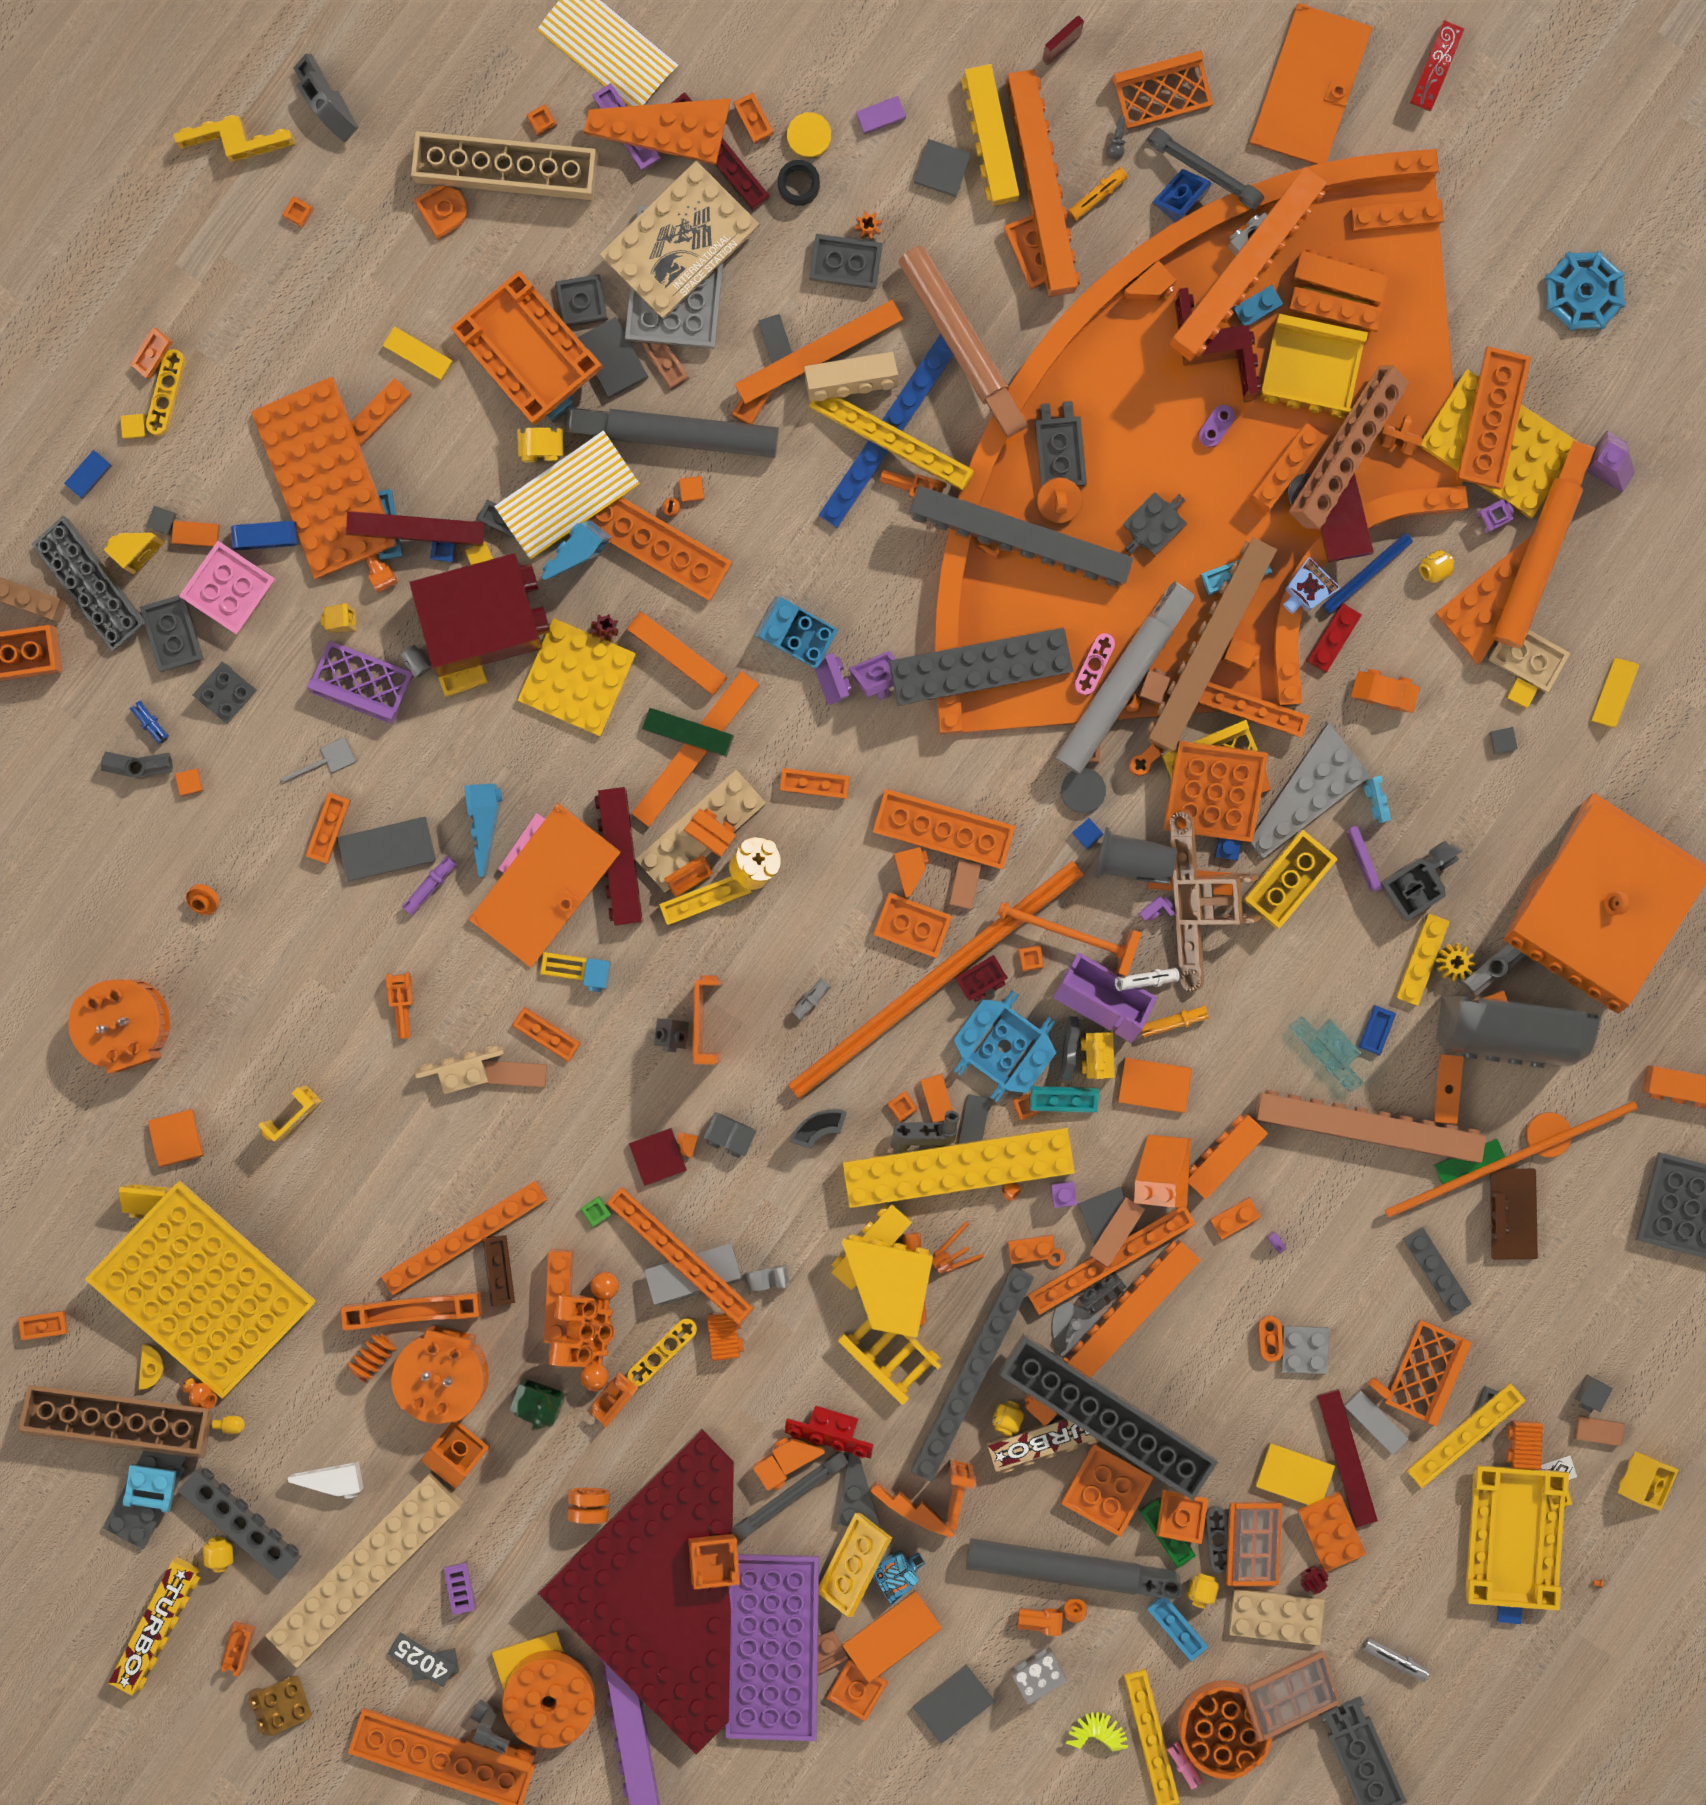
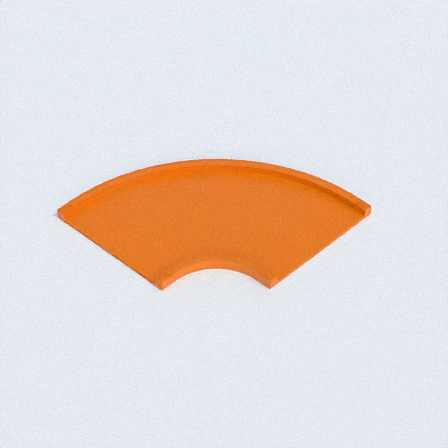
M1437 149L1358 156L1307 167L1327 182L1323 189L1326 192L1318 204L1312 203L1310 208L1313 210L1306 220H1299L1297 225L1300 227L1292 238L1290 236L1285 238L1284 242L1287 244L1279 255L1276 253L1272 255L1271 259L1274 261L1266 271L1261 270L1258 273L1260 279L1252 289L1248 286L1244 292L1247 296L1242 302L1272 285L1283 302V306L1249 326L1250 331L1254 332L1255 345H1252L1253 354L1256 353L1258 357V367H1255L1256 376H1260L1262 386L1275 321L1279 314L1368 332L1367 340L1363 345L1350 408H1353L1378 366L1394 365L1409 381V384L1405 389L1404 395L1394 407L1393 413L1384 424L1400 428L1404 416L1409 415L1412 422L1408 432L1420 435L1423 438L1454 389L1440 224L1353 232L1351 208L1437 199L1435 177L1439 172ZM1304 168L1280 174L1251 185L1264 195V200L1256 210L1248 208L1237 196L1231 193L1176 221L1138 246L1109 269L1074 302L1030 354L1010 384L1008 392L1028 427L1007 438L994 416L991 417L969 466L975 473L964 492L960 490L958 499L999 512L1002 508L1020 520L1122 553L1134 559L1126 584L1115 588L1106 585V581L1097 578V581L1084 577V573L1078 571L1076 573L1066 572L1063 570V566L1057 564L1054 566L1041 563L1042 559L1033 557V559L1020 556V552L1015 550L1011 552L1001 550L997 558L994 559L977 548L979 544L977 537L971 535L968 538L955 534L956 530L949 529L938 589L934 652L1064 628L1073 672L938 698L940 734L1078 723L1147 616L1151 615L1168 587L1177 581L1194 594V599L1174 628L1172 636L1149 669L1150 671H1153L1154 668L1162 670L1170 678L1162 700L1167 703L1170 694L1167 693L1173 681L1177 682L1179 676L1177 672L1183 661L1188 663L1191 657L1188 651L1193 641L1198 643L1201 634L1198 632L1203 622H1209L1212 616L1208 613L1214 601L1219 603L1222 597L1219 592L1208 596L1200 575L1240 560L1243 556L1240 554V551L1245 541L1250 543L1253 537L1276 548L1277 551L1270 563L1272 573L1263 576L1232 638L1257 647L1256 654L1259 655L1255 667H1250L1249 670L1245 671L1223 662V654L1209 682L1282 707L1302 704L1298 638L1303 608L1300 606L1291 614L1285 609L1283 604L1291 597L1285 591L1286 587L1309 557L1321 569L1328 563L1320 529L1304 528L1289 513L1292 506L1287 496L1288 487L1268 513L1249 499L1306 423L1325 436L1296 476L1305 473L1312 474L1347 416L1336 418L1331 416L1330 412L1313 413L1309 411V408L1301 406L1299 409L1287 407V403L1282 402L1270 404L1265 402V399L1259 398L1261 390H1259L1253 401L1244 402L1237 358L1184 366L1182 355L1169 346V344L1179 331L1174 302L1178 290L1188 288L1189 294H1193L1194 308H1191L1193 313L1236 257L1228 248L1231 242L1230 237L1239 229L1241 231L1245 230L1248 227L1247 222L1256 214L1259 217L1264 212L1268 215ZM1313 250L1318 252L1319 256L1325 258L1328 256L1337 257L1342 263H1357L1362 266V269L1369 271L1377 269L1384 272V275L1389 276L1382 302L1378 306L1383 308L1377 332L1289 311L1294 288L1304 287L1303 285L1291 282L1301 251ZM1158 260L1177 280L1173 286L1175 290L1167 298L1162 296L1159 300L1126 299L1123 296L1124 291ZM1234 313L1226 323L1222 321L1218 325L1220 329L1242 326ZM1072 401L1074 417L1081 416L1087 485L1077 486L1082 495V506L1078 514L1070 521L1055 523L1046 519L1039 511L1037 505V495L1041 488L1035 421L1041 420V404L1050 403L1051 419L1064 418L1062 403ZM1220 405L1230 406L1235 413L1233 423L1218 445L1211 448L1205 447L1199 440L1200 430L1216 407ZM1220 413L1221 419H1227L1226 413ZM1213 431L1207 432V436L1209 438H1214L1215 433ZM1382 432L1376 436L1371 449L1365 454L1359 468L1355 471L1368 530L1377 525L1400 518L1459 513L1468 508L1466 485L1462 486V481L1456 479L1458 474L1456 470L1417 446L1412 456L1401 452L1400 449L1404 440L1396 438L1392 449L1382 446L1380 444ZM1154 492L1169 503L1180 494L1185 499V502L1176 510L1178 515L1187 522V525L1156 556L1141 546L1130 555L1124 548L1133 540V537L1123 526V523ZM1103 633L1109 634L1115 640V647L1101 677L1091 694L1080 695L1076 692L1074 684L1097 636ZM1106 638L1103 641H1098L1101 644L1098 653L1095 650L1093 651V654H1099L1104 659L1106 658V655H1102L1106 647L1110 648ZM1092 658L1089 660L1088 666L1091 670L1097 671L1101 668V662L1097 658ZM1084 670L1083 674H1087V677L1083 682L1079 681L1083 691L1091 688L1088 684L1090 678L1096 679L1097 677L1096 675H1090ZM1145 677L1143 678V680L1134 692L1137 696L1139 695ZM1142 700V706H1139V711L1131 713L1123 709L1116 720L1160 717L1157 714L1160 705ZM1197 704L1192 714L1222 711Z

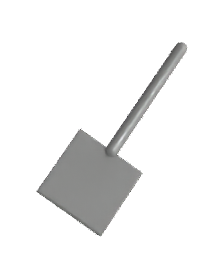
M344 737L320 748L325 759L281 778V782L290 780L325 763L328 764L331 773L355 763L356 760L346 738Z

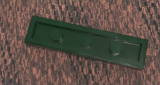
M649 708L642 727L645 731L727 757L734 738L732 734Z

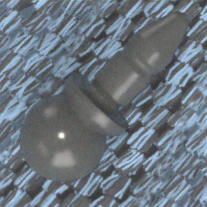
M1124 116L1119 118L1114 134L1115 138H1110L1111 144L1107 147V155L1112 160L1121 159L1125 152L1123 145L1126 141L1122 140L1126 126Z

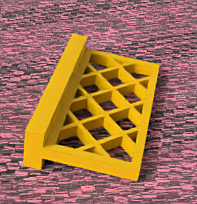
M1246 720L1193 741L1235 748L1234 745L1237 738L1246 735L1249 742L1247 750L1251 748L1258 751ZM1233 740L1231 746L1228 745V744H1225V743H1227V742ZM1176 749L1172 753L1168 752L1161 755L1170 778H1172L1173 769L1171 766L1174 765Z

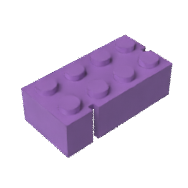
M1078 952L1068 967L1053 998L1106 1029H1115V1034L1132 1043L1143 1029L1157 997L1142 988L1118 991L1115 986V979L1119 975Z

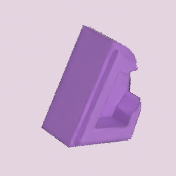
M1274 1231L1267 1235L1266 1238L1278 1253L1281 1254L1287 1249Z

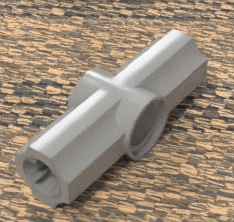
M1508 943L1494 956L1486 959L1483 965L1463 980V983L1474 996H1477L1496 979L1504 976L1507 970L1525 957L1526 954L1513 948ZM1494 961L1500 964L1498 973H1494L1491 970V964Z

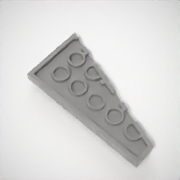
M1327 723L1265 818H1263L1255 830L1253 842H1250V844L1262 859L1370 777L1369 773L1330 723Z

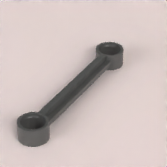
M1155 127L1147 137V142L1153 148L1162 153L1167 152L1234 194L1248 208L1256 210L1264 200V195L1258 189L1248 184H1242L1178 144L1164 130Z
M837 1451L827 1458L823 1464L769 1503L738 1522L730 1531L735 1535L738 1542L755 1531L757 1527L822 1480L842 1469L849 1462L842 1451Z

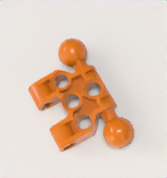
M610 1272L598 1273L592 1279L591 1292L597 1298V1302L594 1298L581 1295H556L554 1318L569 1320L566 1329V1340L551 1341L549 1364L584 1367L581 1371L580 1379L582 1385L589 1391L602 1390L609 1380L608 1371L602 1364L603 1356H608V1345L615 1334L611 1321L613 1309H609V1302L619 1289L618 1279Z

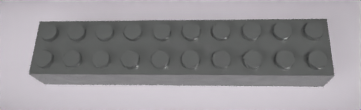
M1024 1333L998 1371L1001 1377L1192 1501H1194L1218 1463L1215 1457Z

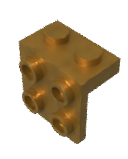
M293 1675L264 1689L255 1688L248 1692L250 1697L248 1704L251 1710L255 1711L257 1717L255 1721L256 1727L262 1735L273 1736L311 1718V1710L298 1676Z

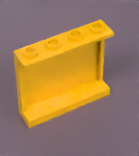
M1279 314L1275 321L1259 398L1265 399L1264 401L1270 404H1278V402L1287 403V407L1299 409L1300 406L1306 407L1313 413L1330 412L1331 416L1336 418L1348 416L1352 410L1350 408L1363 345L1367 340L1368 332Z

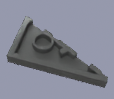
M849 1453L837 1524L849 1526L854 1514L861 1513L880 1528L861 1459L853 1453Z

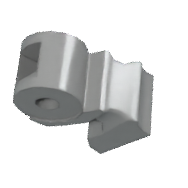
M787 1265L745 1272L747 1291L766 1290L774 1285H777V1288H786L790 1285Z

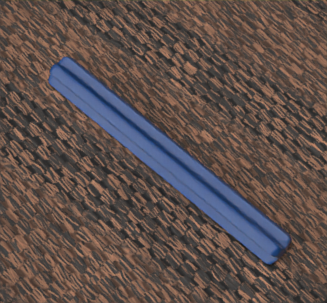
M1404 533L1322 605L1324 610L1330 614L1406 549L1413 542L1412 538L1407 533Z

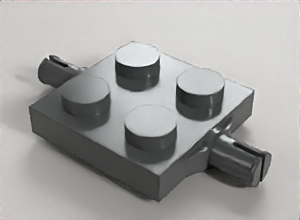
M1154 492L1123 523V526L1133 537V540L1124 549L1132 555L1141 546L1156 556L1187 525V522L1178 515L1176 510L1185 502V499L1178 494L1169 503Z

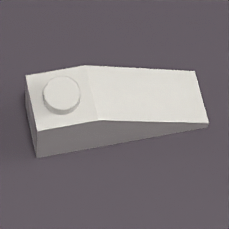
M359 1462L294 1473L288 1477V1482L334 1496L344 1495L345 1499L358 1496V1493L364 1488Z

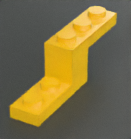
M235 115L225 116L218 122L207 121L202 123L200 127L193 129L191 127L182 128L178 133L174 134L175 142L181 149L221 138L226 156L230 162L296 145L293 134L290 130L286 129L275 130L273 134L268 136L257 135L248 141L244 123L239 116Z

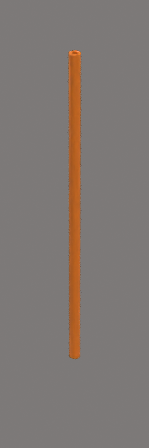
M1632 1101L1385 1209V1213L1388 1218L1635 1111L1638 1109L1635 1101Z

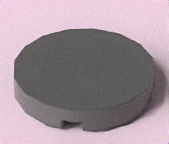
M1084 768L1080 775L1072 771L1064 778L1061 786V796L1065 805L1071 810L1078 813H1089L1096 810L1103 803L1106 796V785L1103 778L1096 771Z

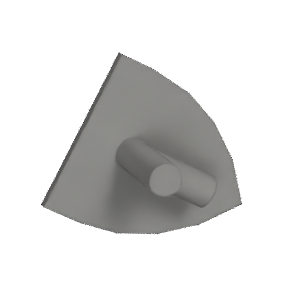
M1065 1301L1057 1304L1052 1320V1333L1061 1357L1072 1353V1347L1079 1340L1083 1342L1089 1336L1087 1331L1095 1323L1098 1325L1101 1315L1096 1313L1090 1314L1086 1309Z

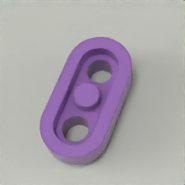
M1220 405L1216 407L1200 430L1199 440L1205 447L1211 448L1218 445L1233 423L1235 413L1230 406ZM1220 413H1226L1227 419H1221ZM1213 431L1215 437L1209 438L1207 432Z

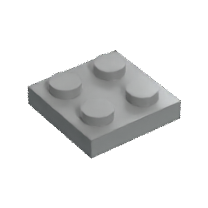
M1283 1326L1281 1371L1328 1374L1329 1328Z

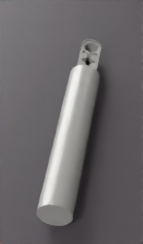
M1177 581L1168 587L1151 615L1147 616L1055 756L1058 762L1079 775L1082 773L1193 601L1194 594Z

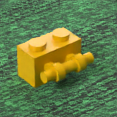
M1113 1032L1084 1033V1038L1080 1039L1081 1051H1085V1060H1081L1082 1074H1086L1087 1079L1115 1078Z

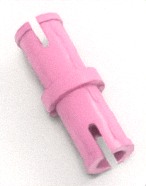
M1179 1741L1174 1742L1173 1746H1168L1166 1750L1177 1764L1176 1769L1178 1772L1183 1774L1190 1788L1194 1789L1198 1787L1197 1783L1200 1785L1203 1783V1780L1192 1765V1761L1185 1754Z

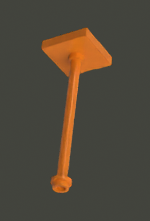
M1001 902L997 915L1001 916L1002 919L1005 916H1009L1115 953L1119 957V961L1114 973L1121 976L1128 975L1142 935L1141 932L1129 930L1125 943L1117 945L1009 907L1010 903Z

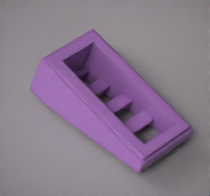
M467 1562L444 1567L452 1614L456 1615L475 1610L477 1606ZM463 1571L462 1576L452 1578V1573ZM465 1580L464 1585L454 1587L453 1583ZM466 1590L467 1594L456 1596L455 1592ZM468 1599L467 1604L458 1605L457 1603Z

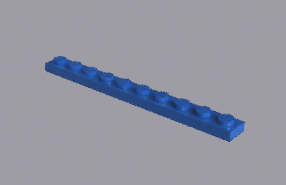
M941 334L882 421L901 431L905 429L954 356ZM868 441L819 513V517L838 528L889 451Z

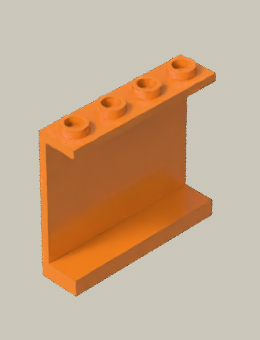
M701 975L700 980H695L693 1064H718L721 1062V1052H703L704 985H722V980H717V976Z

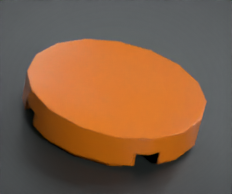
M1545 1112L1536 1115L1529 1121L1526 1128L1528 1146L1571 1129L1570 1124L1563 1116L1556 1113ZM1572 1138L1536 1154L1543 1157L1561 1155L1569 1148Z

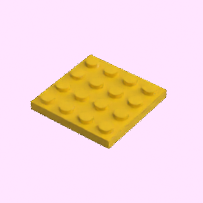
M553 618L550 624L551 632L547 633L543 640V649L539 650L517 701L601 737L637 654L604 639L602 643H599V637H592L590 633Z

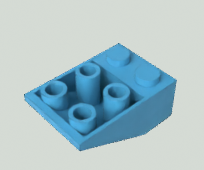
M591 520L581 522L580 524L576 523L569 532L571 535L570 539L567 542L563 541L557 548L556 552L558 555L554 560L550 559L544 566L543 571L545 573L542 575V578L546 580L598 556L612 537Z
M775 596L754 636L797 660L818 669L838 629L781 596Z

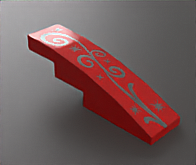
M1445 20L1443 21L1410 101L1411 104L1431 112L1459 45L1464 28Z

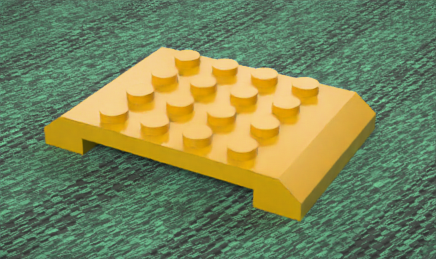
M1476 1465L1473 1475L1466 1574V1600L1468 1604L1560 1610L1561 1587L1559 1586L1565 1496H1568V1472ZM1561 1484V1489L1550 1488L1551 1486ZM1547 1495H1551L1554 1505L1560 1504L1558 1509L1550 1510Z

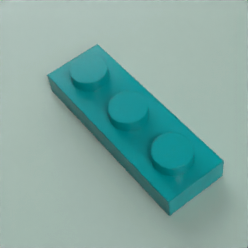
M1031 1086L1029 1108L1031 1111L1097 1112L1100 1091L1098 1088Z

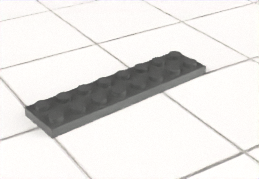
M1064 628L889 661L898 706L1073 672Z

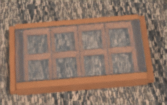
M1324 1651L1315 1652L1241 1688L1259 1742L1267 1740L1340 1704Z

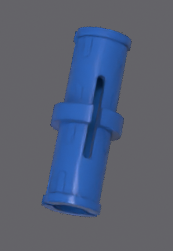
M142 701L135 703L141 710L140 712L134 705L130 707L129 710L142 723L141 727L143 730H147L158 745L164 742L158 734L165 740L169 738V734L157 722L158 718L155 715H151Z

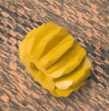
M1455 943L1454 948L1447 944V952L1439 950V954L1443 958H1436L1435 961L1442 963V966L1437 967V971L1445 970L1442 975L1443 978H1447L1450 975V980L1455 982L1457 976L1460 980H1465L1464 973L1467 975L1472 974L1468 966H1475L1474 962H1469V959L1473 958L1474 954L1466 955L1469 949L1467 946L1461 949L1460 943ZM1458 957L1456 960H1460V964L1453 968L1454 964L1451 965V960Z

